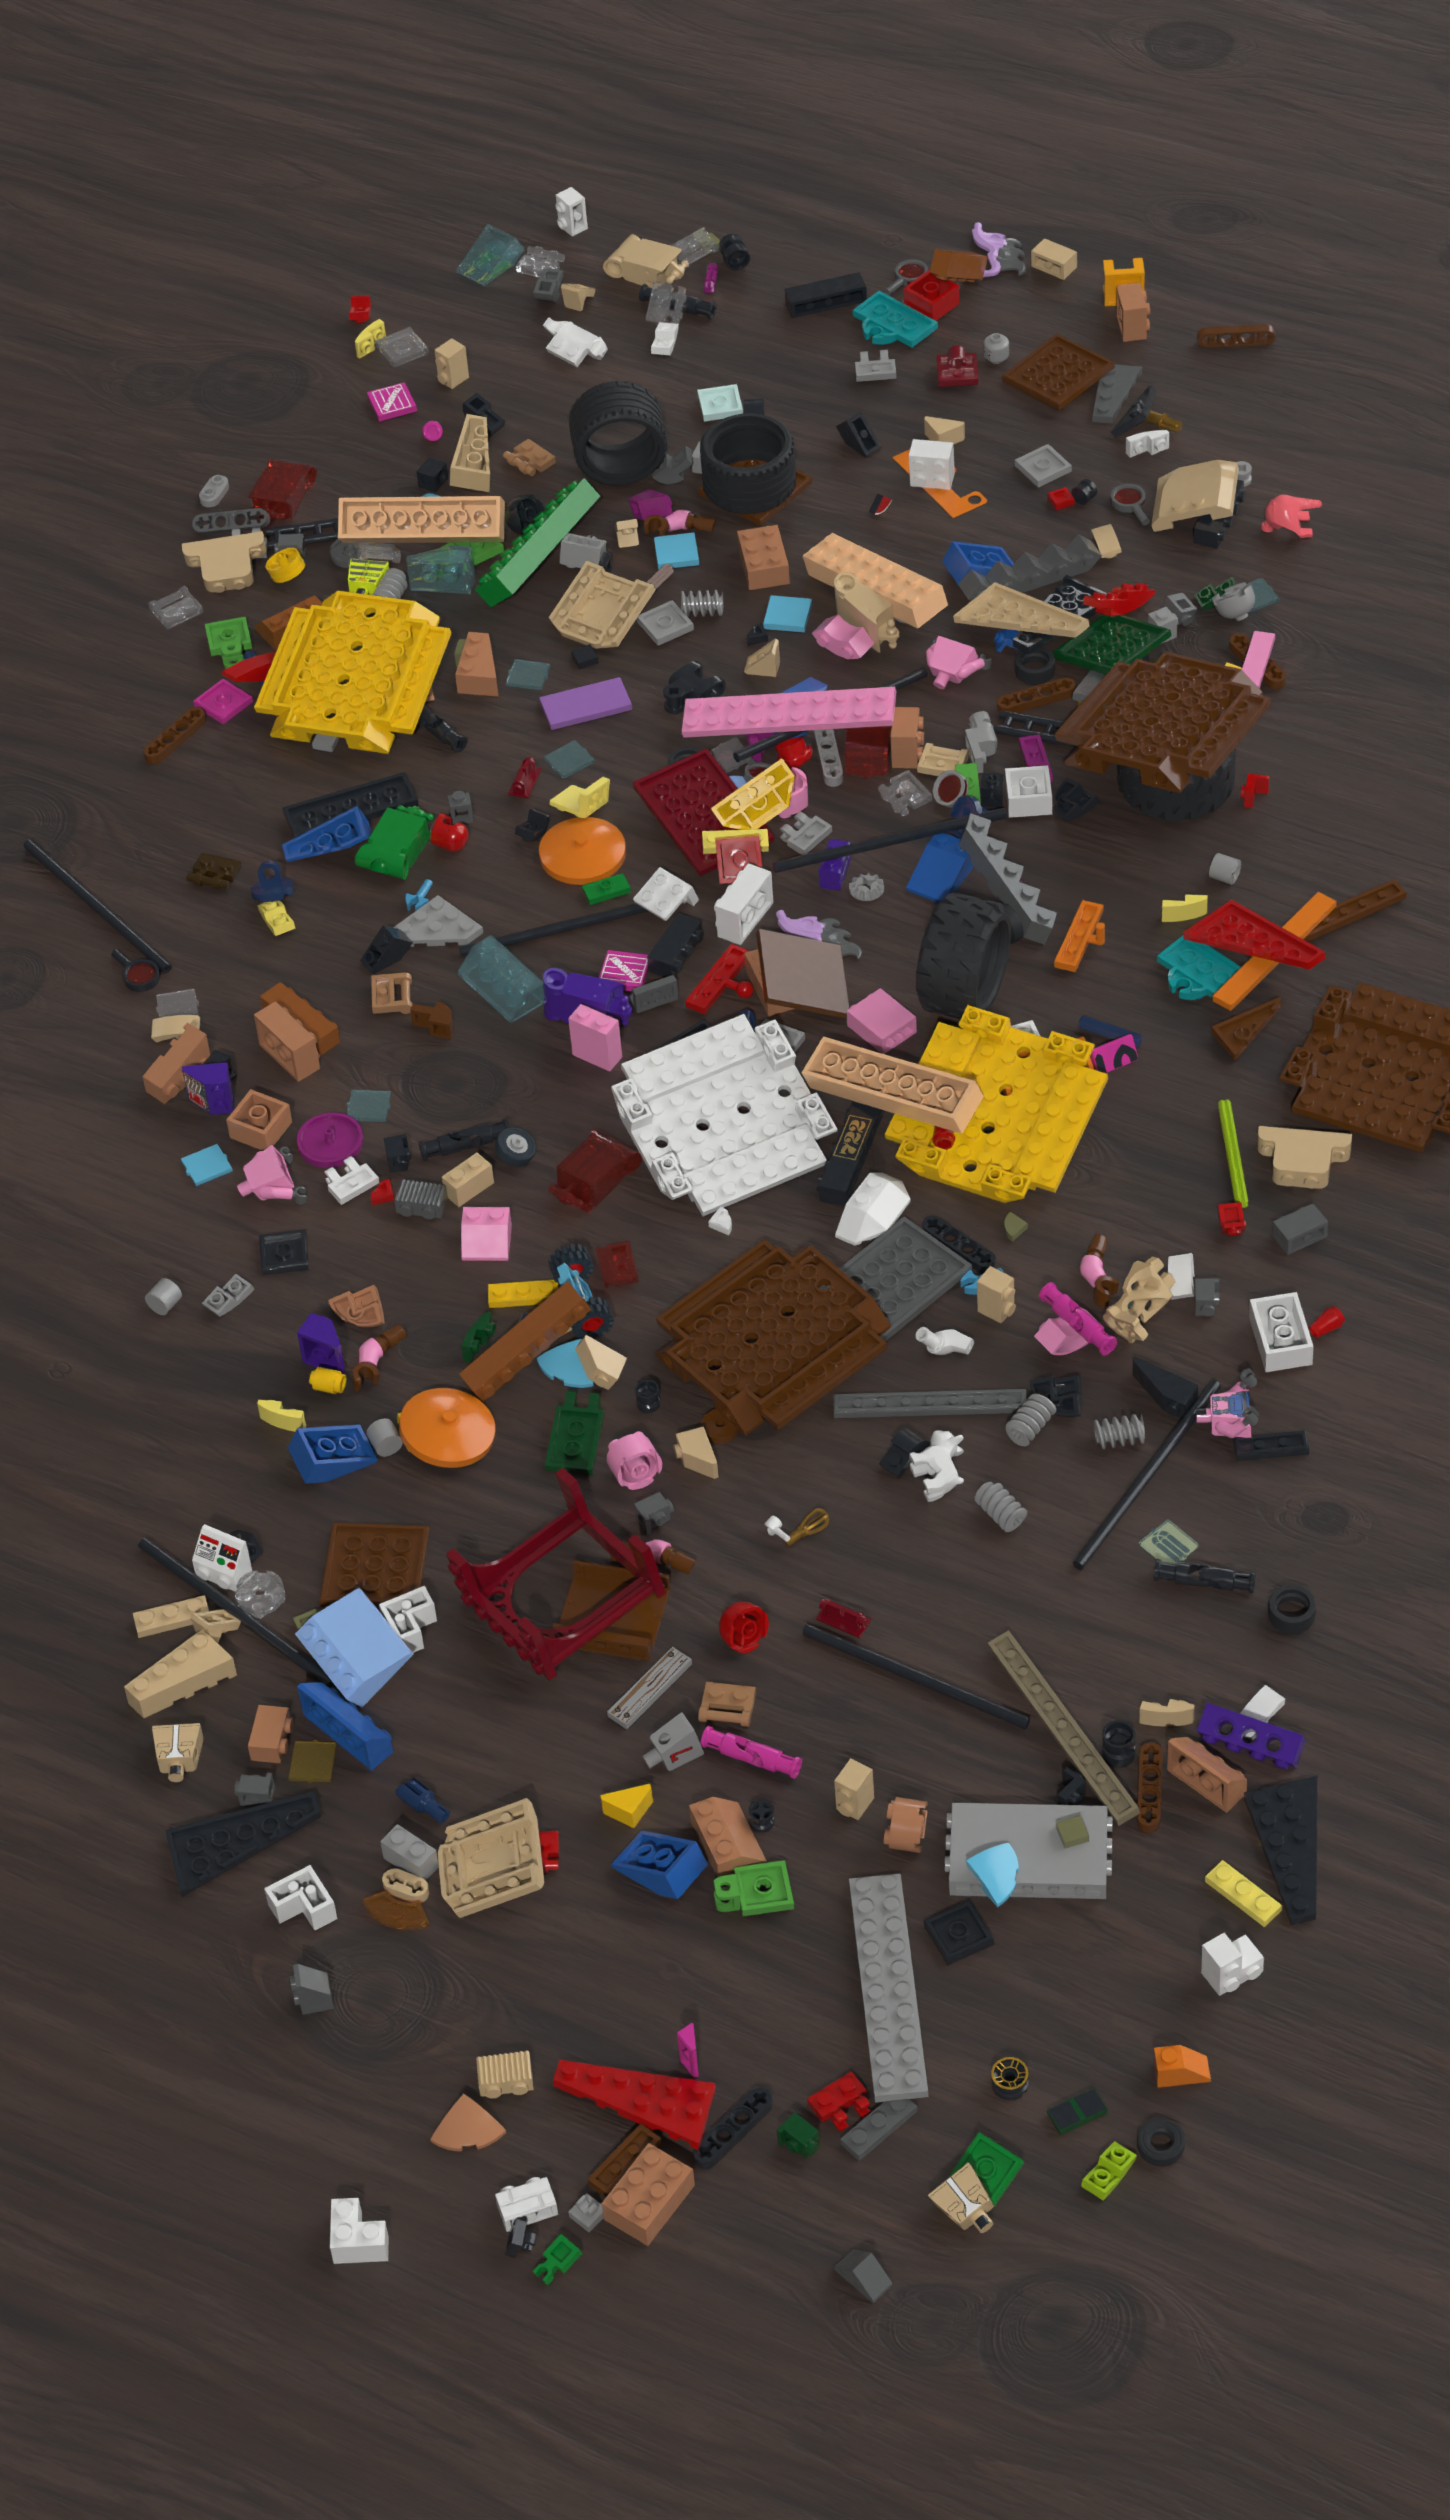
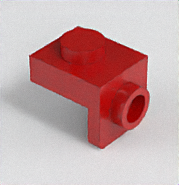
M351 296L349 320H355V323L366 322L371 316L370 296Z
M1248 774L1246 785L1241 787V798H1244V807L1253 808L1255 793H1269L1270 777L1268 775Z
M1242 1203L1220 1204L1217 1206L1221 1234L1227 1233L1228 1236L1241 1235V1232H1244L1246 1229Z

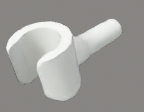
M771 1516L765 1522V1526L769 1527L767 1529L769 1535L773 1536L776 1534L786 1542L790 1540V1537L780 1529L782 1523L777 1517Z

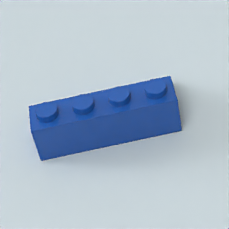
M322 1682L300 1683L297 1686L303 1716L369 1770L372 1771L393 1753L392 1737L386 1730H380L376 1727L369 1716L360 1714L353 1703L344 1701L334 1688H328Z

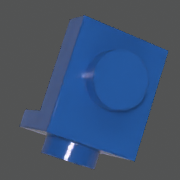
M1009 629L998 631L994 638L996 651L1001 653L1006 645L1015 648L1013 647V639L1019 631Z

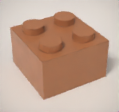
M1140 283L1117 285L1116 317L1123 342L1147 339V331L1150 330L1149 318L1147 319V315H1150V305L1146 303V291H1142Z
M895 707L894 723L891 729L892 768L917 769L918 761L923 753V747H920V745H924V732L920 731L924 727V716H920L918 707Z
M250 1089L226 1121L231 1139L264 1151L269 1146L276 1144L292 1123V1117L288 1103Z

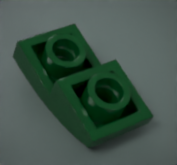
M1232 576L1215 588L1210 583L1196 592L1194 596L1202 610L1214 608L1212 598L1218 593L1222 596L1225 593L1224 589L1237 583Z
M491 1312L483 1314L467 1332L461 1345L463 1361L473 1362L475 1353H479L481 1345H488L490 1336H494L496 1323L492 1321Z

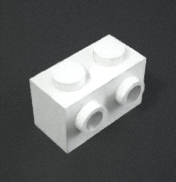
M572 187L556 194L557 223L559 227L572 237L588 229L585 197Z

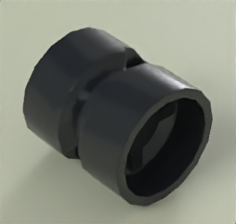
M732 233L720 240L719 250L729 269L737 271L749 264L750 255L741 236Z
M1122 1720L1108 1723L1103 1729L1102 1757L1109 1766L1115 1768L1129 1766L1135 1758V1730L1132 1725Z

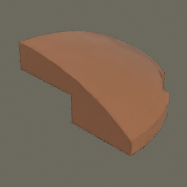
M374 1285L354 1294L347 1291L328 1300L333 1311L345 1322L353 1323L357 1327H375L384 1324L381 1300L378 1290Z
M463 2094L446 2114L430 2140L433 2144L452 2151H462V2146L470 2147L476 2145L477 2149H481L499 2140L506 2133V2130L486 2110Z

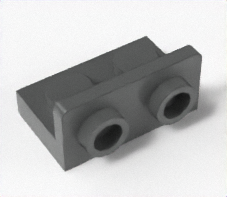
M674 975L632 989V995L629 996V999L636 1012L640 1013L678 1000L677 980Z

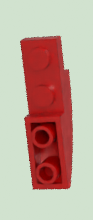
M1122 583V586L1113 587L1112 592H1107V595L1094 592L1092 596H1084L1083 604L1095 607V612L1119 616L1142 606L1155 595L1156 590L1147 588L1148 585L1144 583H1135V586Z

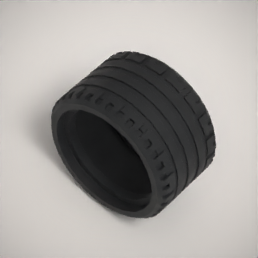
M628 381L601 383L584 392L570 410L569 429L575 461L579 469L588 478L606 485L631 484L648 477L663 462L667 451V439L661 408L653 393H650L643 386ZM615 422H634L646 427L641 435L623 444L604 445L589 439L601 427Z
M737 414L716 422L702 436L700 441V459L703 490L706 497L714 505L733 513L756 514L779 506L791 496L796 486L794 440L790 430L783 423L761 414ZM743 460L767 462L754 467L729 466L732 463Z

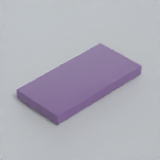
M620 677L539 697L541 707L551 730L632 710L631 701Z

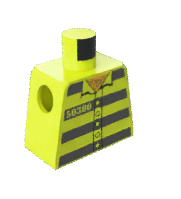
M350 559L348 574L349 592L373 595L386 571L389 569V562Z

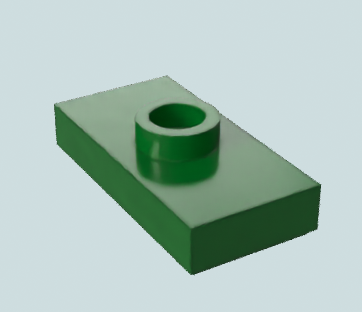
M621 873L583 885L582 891L589 905H593L631 893V888L624 874Z

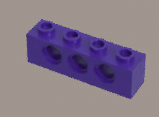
M1210 1703L1206 1704L1197 1729L1198 1734L1203 1736L1201 1740L1213 1745H1216L1217 1742L1226 1744V1749L1236 1753H1240L1241 1750L1250 1753L1251 1758L1263 1762L1265 1758L1273 1760V1765L1288 1770L1289 1766L1297 1767L1306 1742V1738L1301 1734ZM1225 1724L1233 1725V1730L1229 1735H1221V1728ZM1255 1732L1257 1734L1256 1740L1251 1744L1245 1743L1244 1738L1246 1734ZM1272 1741H1280L1281 1747L1278 1751H1269L1268 1746Z

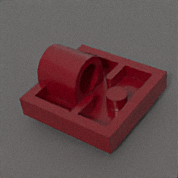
M955 345L948 349L947 354L937 355L939 387L979 385L976 353H965V349L962 346Z

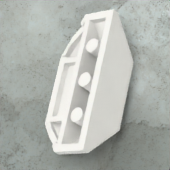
M869 1173L846 1203L835 1237L857 1246L862 1241L880 1236L893 1226L911 1202L903 1182L884 1173Z

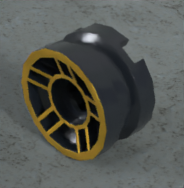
M1004 2057L993 2065L991 2084L995 2095L1009 2101L1017 2100L1022 2097L1024 2092H1027L1029 2075L1028 2068L1024 2062L1018 2058Z

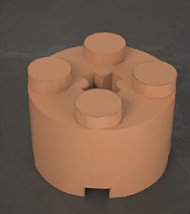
M896 1797L895 1801L892 1800L889 1803L887 1819H891V1824L884 1834V1844L889 1845V1849L921 1853L922 1846L918 1844H920V1838H924L927 1821V1810H922V1808H926L928 1805L927 1801Z

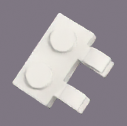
M352 1156L343 1160L347 1165L344 1168L347 1172L346 1175L340 1177L333 1167L324 1171L328 1176L325 1179L328 1183V1191L341 1205L379 1183V1177L366 1163L359 1166Z

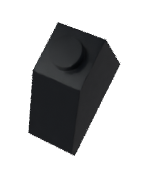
M862 412L851 416L836 426L845 444L864 457L881 448Z

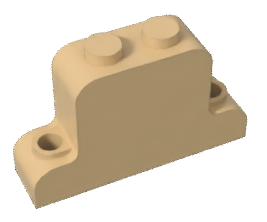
M263 531L183 543L182 551L185 562L189 567H201L206 590L221 593L226 590H240L253 584L252 559L261 557L266 553V542Z
M1259 1126L1257 1149L1262 1155L1274 1157L1272 1179L1277 1185L1322 1189L1328 1185L1331 1163L1349 1160L1352 1134Z

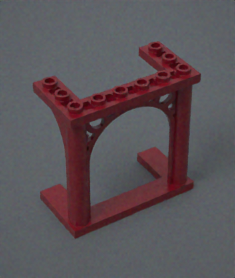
M561 1468L555 1474L568 1510L504 1557L486 1564L468 1563L454 1548L446 1553L450 1563L447 1565L448 1569L456 1578L454 1583L462 1592L460 1598L467 1607L472 1606L480 1620H487L491 1630L495 1634L500 1633L508 1647H515L519 1657L524 1662L528 1660L535 1673L539 1676L541 1674L544 1675L549 1681L557 1676L556 1666L649 1596L654 1594L659 1599L666 1594L650 1547L636 1534L628 1539L631 1550L588 1511L577 1480L564 1468ZM581 1528L637 1578V1580L586 1618L563 1628H537L525 1616L520 1619L512 1608L513 1588L521 1574ZM494 1594L505 1595L504 1599L493 1602L489 1600ZM506 1607V1610L502 1612L500 1608Z

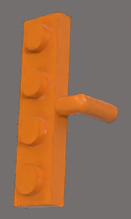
M1082 900L1054 961L1055 968L1076 972L1088 944H1104L1105 924L1099 922L1104 911V905Z

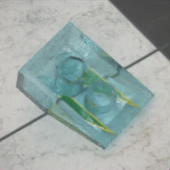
M487 224L456 269V273L485 287L511 268L525 248L516 237Z
M451 545L407 556L406 562L410 590L471 594L476 578L472 547Z

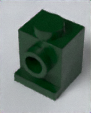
M794 2112L777 2129V2140L781 2147L785 2144L792 2153H798L805 2159L817 2152L820 2145L819 2131Z

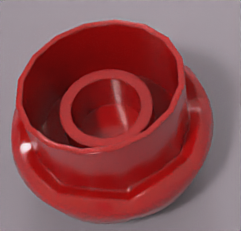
M803 737L792 738L775 746L778 754L776 762L782 758L789 769L806 764L813 754L812 747L806 745Z

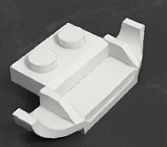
M548 318L543 324L545 329L554 336L546 347L547 351L575 367L579 366L586 355L601 360L608 351L601 337L593 335L572 322H559Z

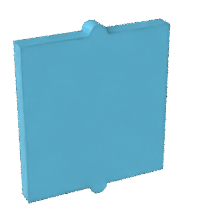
M218 1144L181 1158V1162L186 1168V1174L190 1175L196 1186L233 1171L227 1161V1155L223 1154Z

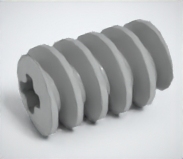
M396 568L388 569L373 595L401 599L408 586L404 572Z
M698 590L695 597L692 591H689L688 597L685 596L684 591H681V610L684 611L687 617L690 616L691 611L694 617L698 616L699 611H701L703 617H706L707 611H709L711 616H714L716 610L719 616H722L724 612L723 591L721 596H719L718 591L714 590L713 596H711L709 590H706L705 596H702L701 591Z
M1040 1394L1030 1395L1027 1401L1024 1402L1022 1407L1006 1424V1432L1010 1439L1020 1446H1028L1030 1444L1029 1441L1035 1438V1434H1038L1040 1428H1043L1046 1421L1050 1420L1051 1415L1055 1414V1405L1045 1396Z
M1132 1414L1130 1422L1126 1415L1122 1416L1121 1423H1119L1116 1417L1112 1418L1111 1424H1109L1107 1418H1104L1101 1426L1097 1419L1093 1420L1096 1445L1100 1443L1103 1449H1106L1107 1442H1110L1112 1448H1115L1117 1440H1119L1122 1447L1125 1446L1126 1439H1129L1131 1445L1135 1444L1136 1438L1140 1440L1141 1444H1144L1145 1429L1142 1414L1140 1420H1138L1135 1414Z
M992 1482L984 1483L976 1492L975 1502L981 1505V1508L987 1511V1514L1005 1532L1015 1530L1027 1516V1510L1021 1508L1019 1502H1015V1498L1009 1495L1006 1489H1003L1001 1483L994 1485Z

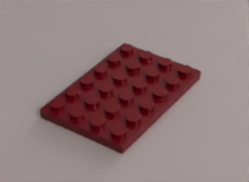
M707 748L634 781L633 789L697 874L703 876L717 869L716 853L703 854L702 831L740 830L722 826L711 810L713 806L738 788ZM765 824L758 828L767 829L769 844L774 842V835Z

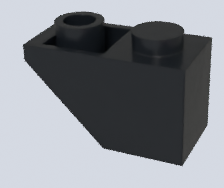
M383 925L360 961L372 974H375L400 961L412 942L401 930Z

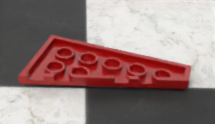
M1232 899L1183 932L1184 940L1308 970L1326 959L1325 951Z
M559 2060L553 2079L554 2087L579 2098L587 2097L594 2100L597 2106L604 2109L610 2107L616 2110L618 2115L643 2124L651 2130L660 2129L669 2133V2137L676 2141L682 2139L689 2142L690 2147L699 2150L716 2091V2083Z

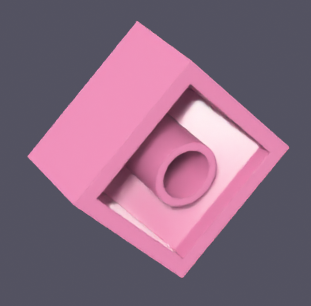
M463 1207L461 1223L462 1261H508L512 1230L510 1207Z

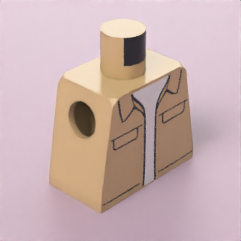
M200 1723L152 1726L160 1772L168 1773V1779L172 1782L182 1781L184 1772H192L197 1768L204 1738Z
M969 2163L928 2195L932 2202L963 2230L968 2229L974 2224L980 2233H984L993 2226L992 2220L986 2213L994 2205Z

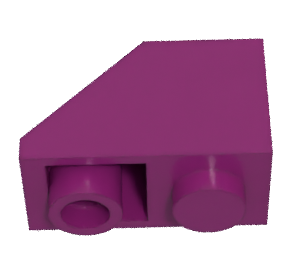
M648 489L628 499L634 518L645 520L650 515L667 516L673 514L671 508L672 501L667 494Z

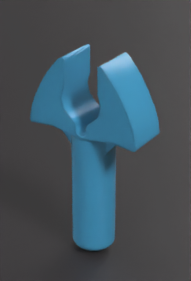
M430 879L424 881L417 894H406L408 911L413 904H416L415 911H417L429 902L424 897L433 885Z
M969 1270L962 1277L961 1287L965 1286V1294L977 1295V1281L982 1275H974L972 1270Z

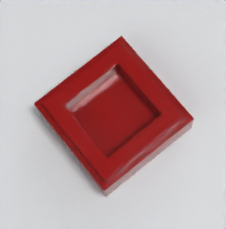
M1066 487L1047 493V498L1056 511L1075 505V499Z

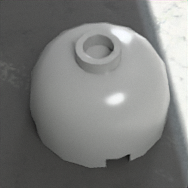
M1242 582L1224 589L1225 593L1222 596L1218 593L1212 598L1213 605L1218 614L1227 619L1236 618L1237 621L1248 617L1247 613L1252 610L1255 604V594L1250 582L1248 584Z

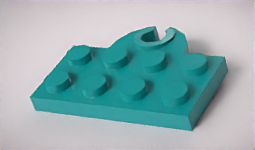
M877 291L853 309V316L863 321L864 338L869 340L874 335L872 337L873 344L885 345L898 340L913 348L938 329L937 321L881 291Z
M1183 935L1157 955V962L1169 969L1168 986L1171 993H1175L1178 987H1187L1179 991V998L1185 1000L1201 999L1206 995L1213 998V995L1241 968V966L1208 945L1184 940Z

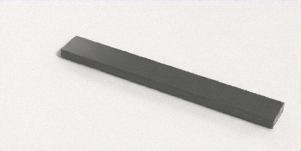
M1026 1389L834 1394V1418L1016 1413L1026 1401Z

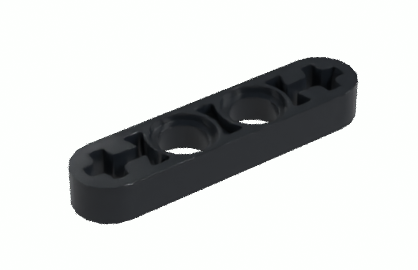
M928 1216L923 1220L922 1229L972 1264L974 1270L984 1274L990 1266L996 1269V1257L991 1251L940 1217ZM947 1236L956 1238L953 1242H947L944 1239ZM964 1248H972L974 1250L969 1254L962 1252Z
M757 2088L751 2091L701 2140L699 2150L695 2148L693 2150L694 2162L697 2167L710 2169L715 2166L771 2111L773 2106L772 2095L767 2089ZM756 2099H758L759 2101L765 2099V2104L758 2103L756 2105ZM739 2115H747L750 2118L746 2124L735 2122V2118ZM723 2132L731 2135V2139L727 2142H720L716 2137ZM710 2152V2158L707 2156L701 2158V2153L707 2154Z

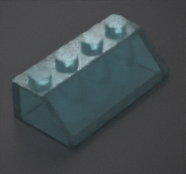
M492 935L473 945L458 970V975L510 1023L539 1007L544 1002L543 982Z

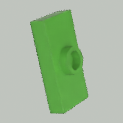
M977 763L955 765V771L964 775L968 781L967 796L977 798L981 804ZM956 776L957 792L959 794L961 789V781Z

